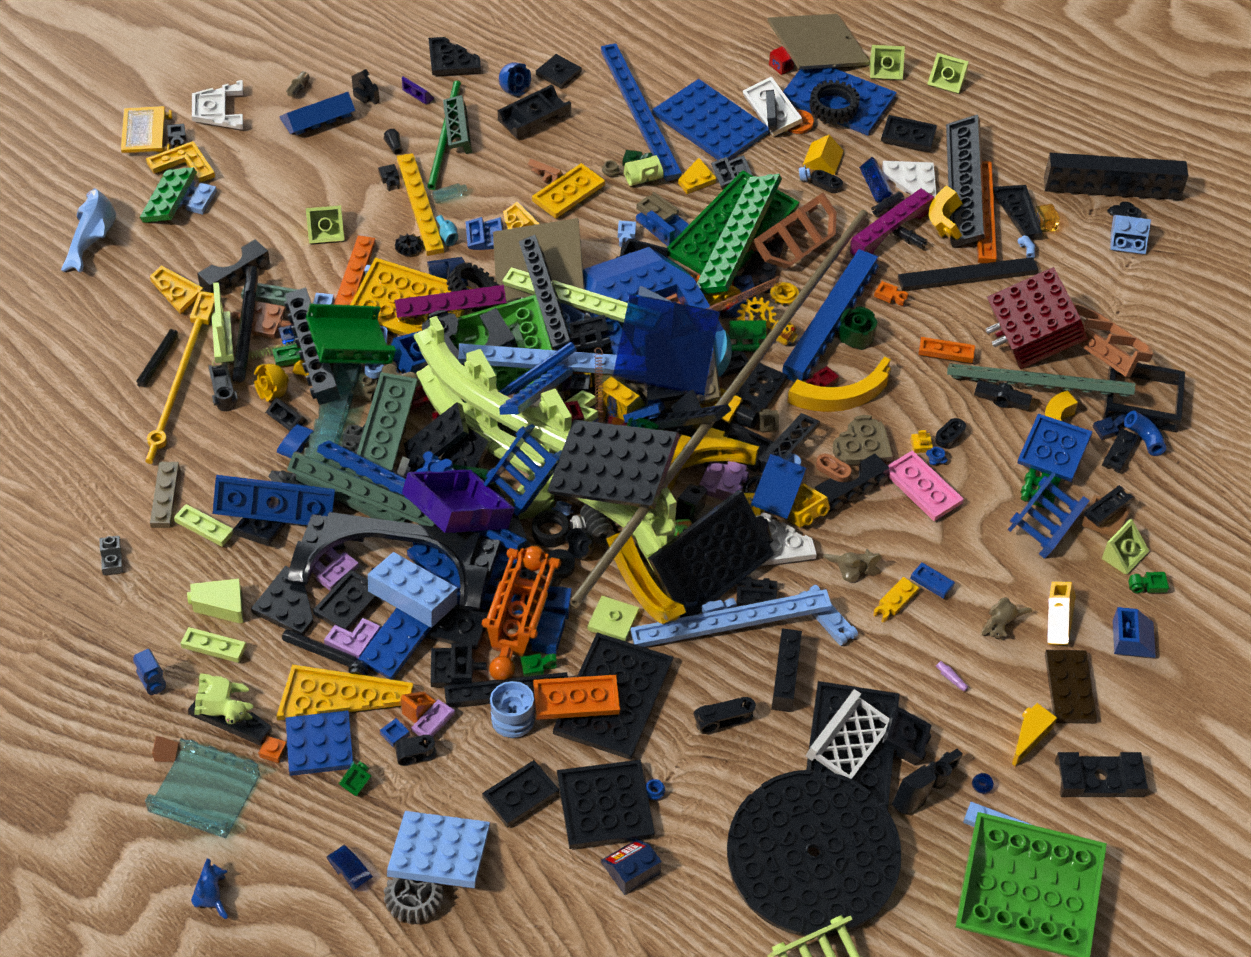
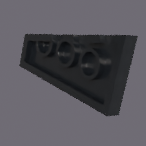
M1027 186L993 187L994 196L1020 234L1028 236L1030 239L1041 238L1042 231Z
M774 237L767 244L763 242L771 256L781 257L784 246L783 239ZM757 251L741 276L751 275L754 287L767 281L772 282L778 266L765 262ZM768 287V290L763 291V292H765V293H770V292H771V289H769V287Z

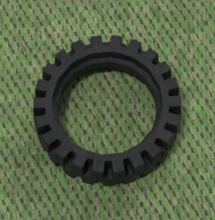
M829 80V83L823 81L822 84H817V87L815 86L811 92L810 111L815 115V118H820L822 122L826 120L828 124L831 121L833 124H837V122L843 124L844 121L847 123L857 115L860 96L858 91L856 92V89L852 88V85L848 84L846 86V82L839 83V80H836L833 83V80ZM825 96H840L846 99L850 105L841 109H833L821 104L819 99Z
M471 263L458 264L450 273L446 282L447 288L451 292L469 290L462 279L473 282L479 288L498 286V284L493 282L495 279L489 277L488 272H483V268L480 267L478 269L477 265L474 264L472 266ZM476 308L472 309V311L477 312L488 308Z

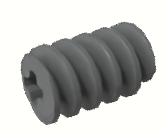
M587 504L582 507L580 515L584 518L586 528L593 535L595 543H608L606 538L615 535V530H613L608 517Z

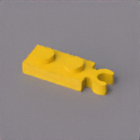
M902 577L879 601V606L874 609L873 616L875 617L881 613L883 614L881 621L883 623L886 622L889 613L895 616L918 593L919 587L905 577Z

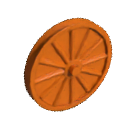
M797 110L802 117L803 123L788 129V131L795 134L806 133L812 129L814 118L807 111Z

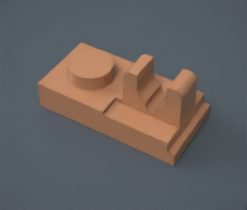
M531 158L527 164L534 174H544L542 179L544 183H547L551 177L552 182L564 175L561 170Z

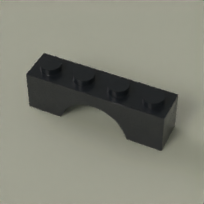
M256 239L241 247L242 257L236 264L228 267L210 265L198 272L199 286L203 287L206 292L214 293L213 283L219 282L220 293L246 278V272L251 266L261 269L269 264L268 250Z
M874 453L860 461L859 477L851 482H838L830 478L815 486V490L828 497L829 513L833 510H838L849 501H854L859 495L868 493L875 486L884 484L888 479L889 467Z
M784 628L781 630L771 710L792 712L802 631Z

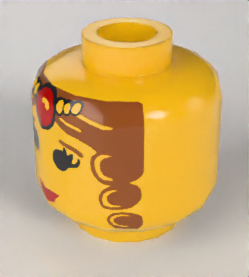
M789 322L775 341L784 346L789 342L793 344L798 336L795 333L797 326Z

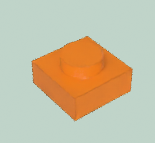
M267 736L258 753L259 757L279 763L287 748V742Z

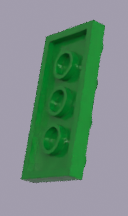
M191 167L166 170L139 217L141 221L172 220L197 174L196 169Z

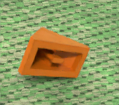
M426 692L402 694V714L416 723L436 700Z

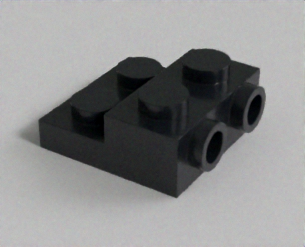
M895 706L892 709L882 743L897 751L896 756L915 765L919 761H923L926 756L925 747L931 738L930 730L932 725Z

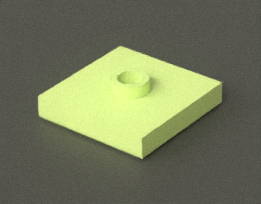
M601 596L587 626V630L626 641L638 615L639 607Z

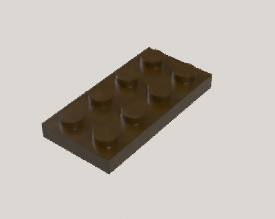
M1046 650L1045 661L1053 715L1057 717L1055 723L1095 724L1097 717L1086 650Z

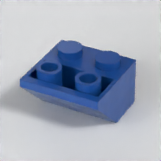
M1117 607L1113 618L1114 654L1155 658L1153 621L1138 609Z

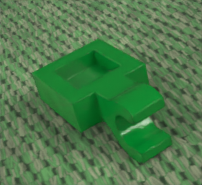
M541 654L520 657L524 677L544 675L545 669L557 668L556 654H548L542 659Z

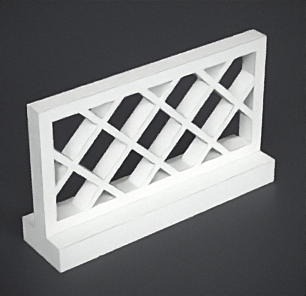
M855 689L806 754V757L811 761L816 759L834 773L850 779L854 777L882 739L889 722L887 716L861 699V693ZM861 706L864 708L868 716H858L857 707ZM869 720L871 729L861 730L859 721ZM873 720H881L886 726L875 729ZM855 721L857 730L847 731L845 723ZM862 734H872L874 742L864 743ZM858 735L860 744L850 745L848 736ZM844 736L846 745L836 746L834 738ZM861 748L863 757L853 758L851 749ZM837 750H847L849 759H839ZM833 751L835 760H827L822 756L823 752ZM850 763L852 772L848 775L841 769L840 764Z

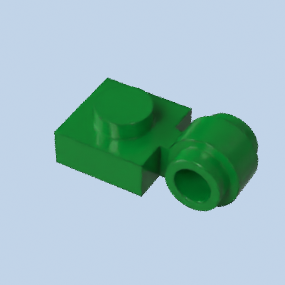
M1146 572L1144 577H1141L1140 574H1133L1128 580L1129 588L1133 593H1141L1145 587H1147L1148 593H1167L1169 590L1165 572Z

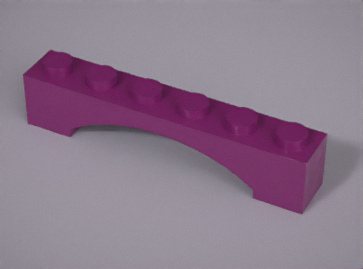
M922 188L917 190L852 237L850 253L855 256L858 249L874 254V251L883 240L899 226L911 219H922L929 213L934 196Z
M504 285L396 299L395 307L398 320L426 316L438 310L450 312L491 308L505 304L507 301Z

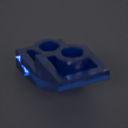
M345 845L326 857L336 873L343 875L353 891L373 877L360 859Z

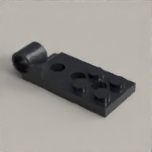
M758 363L736 393V396L742 398L743 401L738 406L733 420L748 428H754L759 421V412H763L764 409L769 407L787 380V374ZM764 380L767 383L761 384L758 381ZM755 392L759 395L752 396L750 393Z

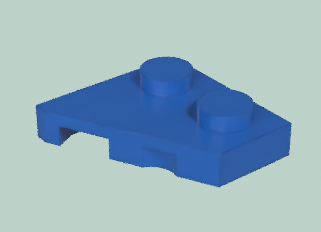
M664 402L654 403L624 414V421L628 422L629 418L636 420L646 416L648 419L658 417L662 414L661 411L665 409Z

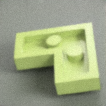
M582 390L566 401H578L584 415L583 421L592 422L598 418V411L590 408L596 402L594 395Z

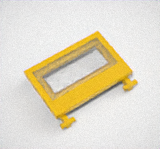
M164 106L124 108L121 152L156 151L162 153L170 150V144L163 147L164 119H172V110L165 112Z

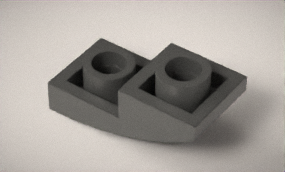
M348 425L343 433V442L340 446L357 454L364 427Z
M120 536L99 538L103 575L122 573L123 562Z

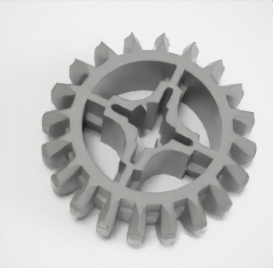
M392 877V880L387 881V887L384 889V903L387 904L386 909L391 911L393 918L398 916L400 922L407 919L409 925L412 920H416V923L419 924L422 918L427 922L428 915L434 917L436 914L435 910H440L441 902L444 899L442 895L444 893L443 887L438 883ZM405 886V890L400 892V895L396 897L399 890ZM431 893L430 898L423 904L422 900Z

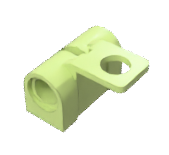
M657 155L625 163L624 175L629 186L663 178V168Z

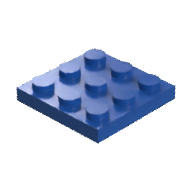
M1038 413L1017 464L1050 475L1054 472L1056 474L1055 477L1072 482L1092 436V431Z
M349 711L286 717L290 776L346 770L351 767L353 755Z

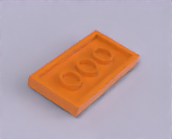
M616 675L533 680L536 720L620 714Z

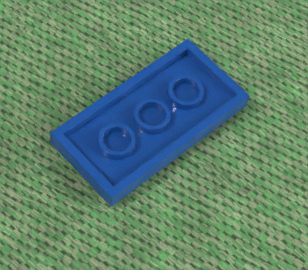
M396 608L358 660L364 661L368 668L393 680L431 630V627Z

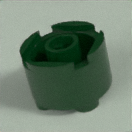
M856 307V309L852 310L849 308L843 312L841 317L839 340L850 347L864 350L875 339L878 321L873 311L868 308Z

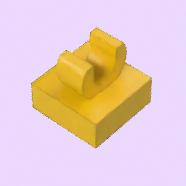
M920 430L918 434H911L910 440L915 453H926L927 450L933 448L930 433H926V430Z

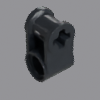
M430 735L402 738L394 744L397 763L401 766L431 761L436 756L435 741Z

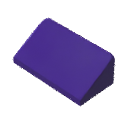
M404 76L402 77L403 91L426 105L434 100V97L427 90Z

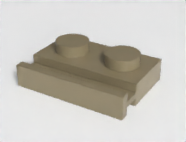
M655 192L636 205V209L647 216V213L652 210L665 222H669L673 219V216L679 214L678 208Z

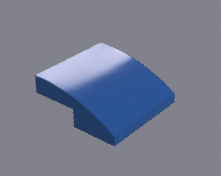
M482 217L465 221L468 248L473 250L494 249L493 232L504 230L501 217L485 222Z

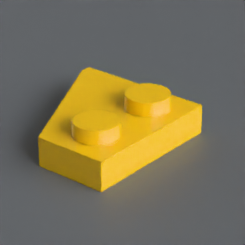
M698 158L679 178L678 184L686 194H690L715 184L717 178L703 161Z

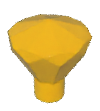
M299 360L295 363L292 373L309 375V373L305 374L302 365L305 360Z

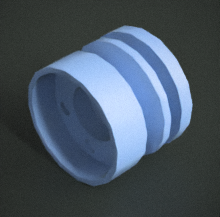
M510 681L498 685L492 691L490 697L491 722L495 731L504 737L510 738L521 737L527 734L532 729L535 721L534 696L531 689L521 682Z

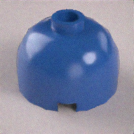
M511 62L501 69L499 85L507 94L521 96L525 93L526 87L529 88L531 72L526 68L525 64Z

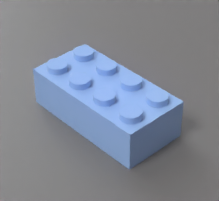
M395 552L368 573V592L431 628L457 605V587Z

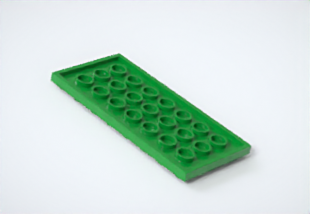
M742 170L667 247L668 256L701 275L748 179L753 176ZM777 190L753 240L792 214L799 207L800 202ZM750 250L746 253L738 271L757 251Z

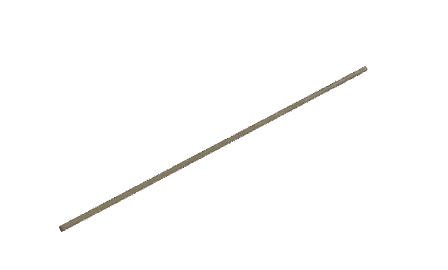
M866 210L859 212L715 406L728 405L866 219L868 216ZM716 421L700 425L669 467L662 489L667 488ZM638 508L570 599L572 606L579 607L651 508Z

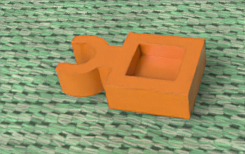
M881 281L874 293V297L888 303L894 300L898 305L903 306L905 299L907 300L908 293L897 291V286Z

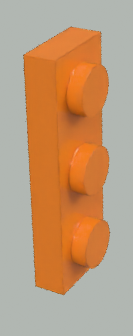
M921 337L918 355L973 363L975 345Z

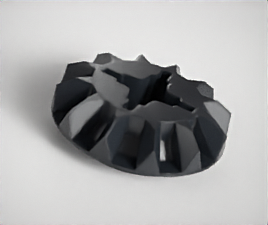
M408 233L405 236L400 235L395 240L396 251L405 256L415 255L423 248V241H421L420 236H415L414 233L412 235H408Z

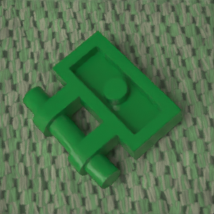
M729 320L730 339H736V344H731L732 351H753L755 353L761 345L759 344V339L766 338V320ZM742 339H753V344H743Z
M1030 468L1024 478L1025 485L1021 488V500L1028 501L1029 498H1032L1037 490L1032 488V485L1038 486L1039 489L1038 483L1044 476L1049 477L1050 474L1042 472L1041 477H1037L1036 470ZM1054 476L1050 482L1058 488L1061 478ZM1045 488L1041 495L1054 504L1056 496ZM1037 500L1033 504L1035 506L1045 508Z

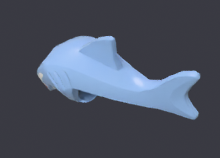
M96 188L87 193V200L77 211V218L80 222L75 231L66 260L61 268L63 272L75 268L81 273L84 267L82 260L83 252L99 238H104L115 221L116 212L112 203Z

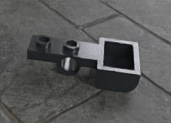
M958 749L950 753L946 752L937 762L932 761L928 766L923 765L903 778L892 805L903 814H911L922 807L932 787L936 789L945 787L952 770L958 766L963 753Z

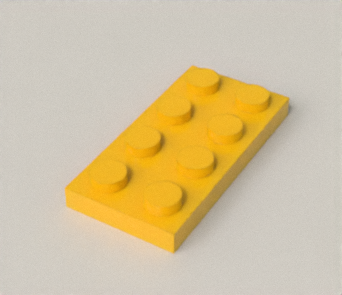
M581 163L534 194L532 201L556 219L605 186V180Z

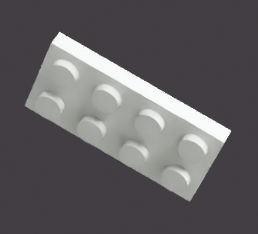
M770 77L743 90V96L762 122L768 127L766 90L774 89L778 129L769 131L774 137L803 123V121L780 87Z

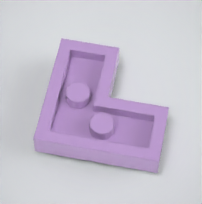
M362 618L353 632L334 625L324 639V643L356 656V659H358L381 628L379 625Z

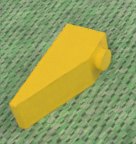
M1038 703L1032 708L1028 707L1022 714L1023 721L1012 762L1014 766L1054 728L1057 717Z

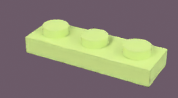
M187 504L174 517L176 523L221 547L233 535V528Z
M188 627L180 643L181 648L239 663L247 647L244 641Z

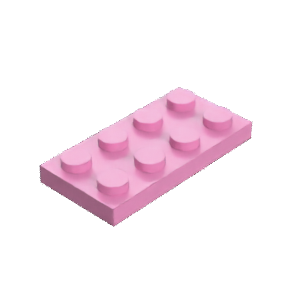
M913 450L888 465V478L933 521L963 504L964 499Z

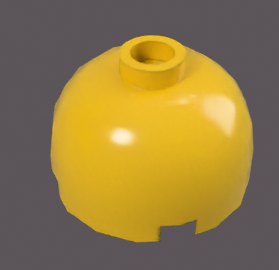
M262 364L256 368L254 375H257V380L254 381V385L261 399L265 398L266 402L274 401L276 397L279 399L286 393L289 377L280 366Z

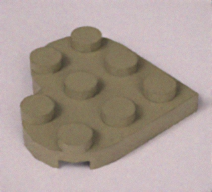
M871 415L856 416L848 424L847 431L840 433L839 437L833 441L834 456L846 464L858 465L860 461L874 453L883 462H890L893 458L883 423L872 419Z

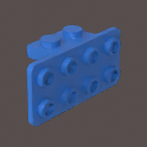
M652 210L647 213V216L643 213L636 215V221L666 246H669L689 225L678 215L673 216V219L669 222H665Z

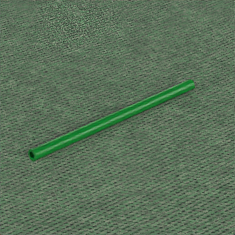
M460 81L453 82L450 98L459 96ZM457 103L449 104L448 107L453 108ZM445 118L427 186L430 190L436 189L448 141Z

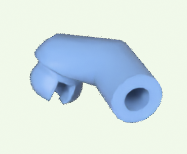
M1028 236L1018 238V244L1021 247H1026V257L1034 258L1035 244Z

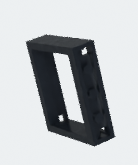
M1137 363L1130 376L1177 385L1175 414L1113 403L1114 393L1105 394L1103 419L1111 417L1114 421L1121 415H1127L1130 411H1136L1150 419L1158 429L1177 433L1182 419L1185 371ZM1109 366L1107 380L1115 381L1116 374H1122Z

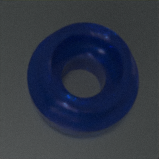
M980 773L972 780L973 789L981 794L989 793L994 785L991 776L986 773Z

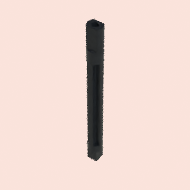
M251 266L247 270L232 378V380L238 383L245 380L259 275V269L255 266Z

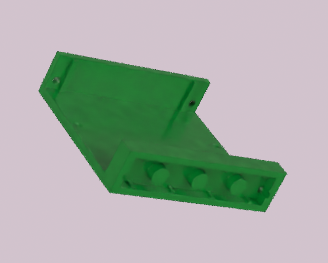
M310 304L306 320L320 363L392 364L396 349L395 346L386 345L378 322L381 307Z

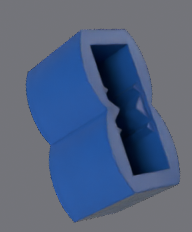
M542 611L536 629L538 632L537 638L529 639V644H532V651L557 654L565 627L566 615Z
M146 649L135 654L133 662L137 668L136 673L149 695L160 693L165 689L166 682L163 678V670L150 649Z

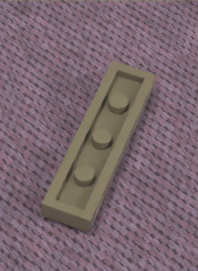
M159 462L150 519L151 528H171L179 462Z

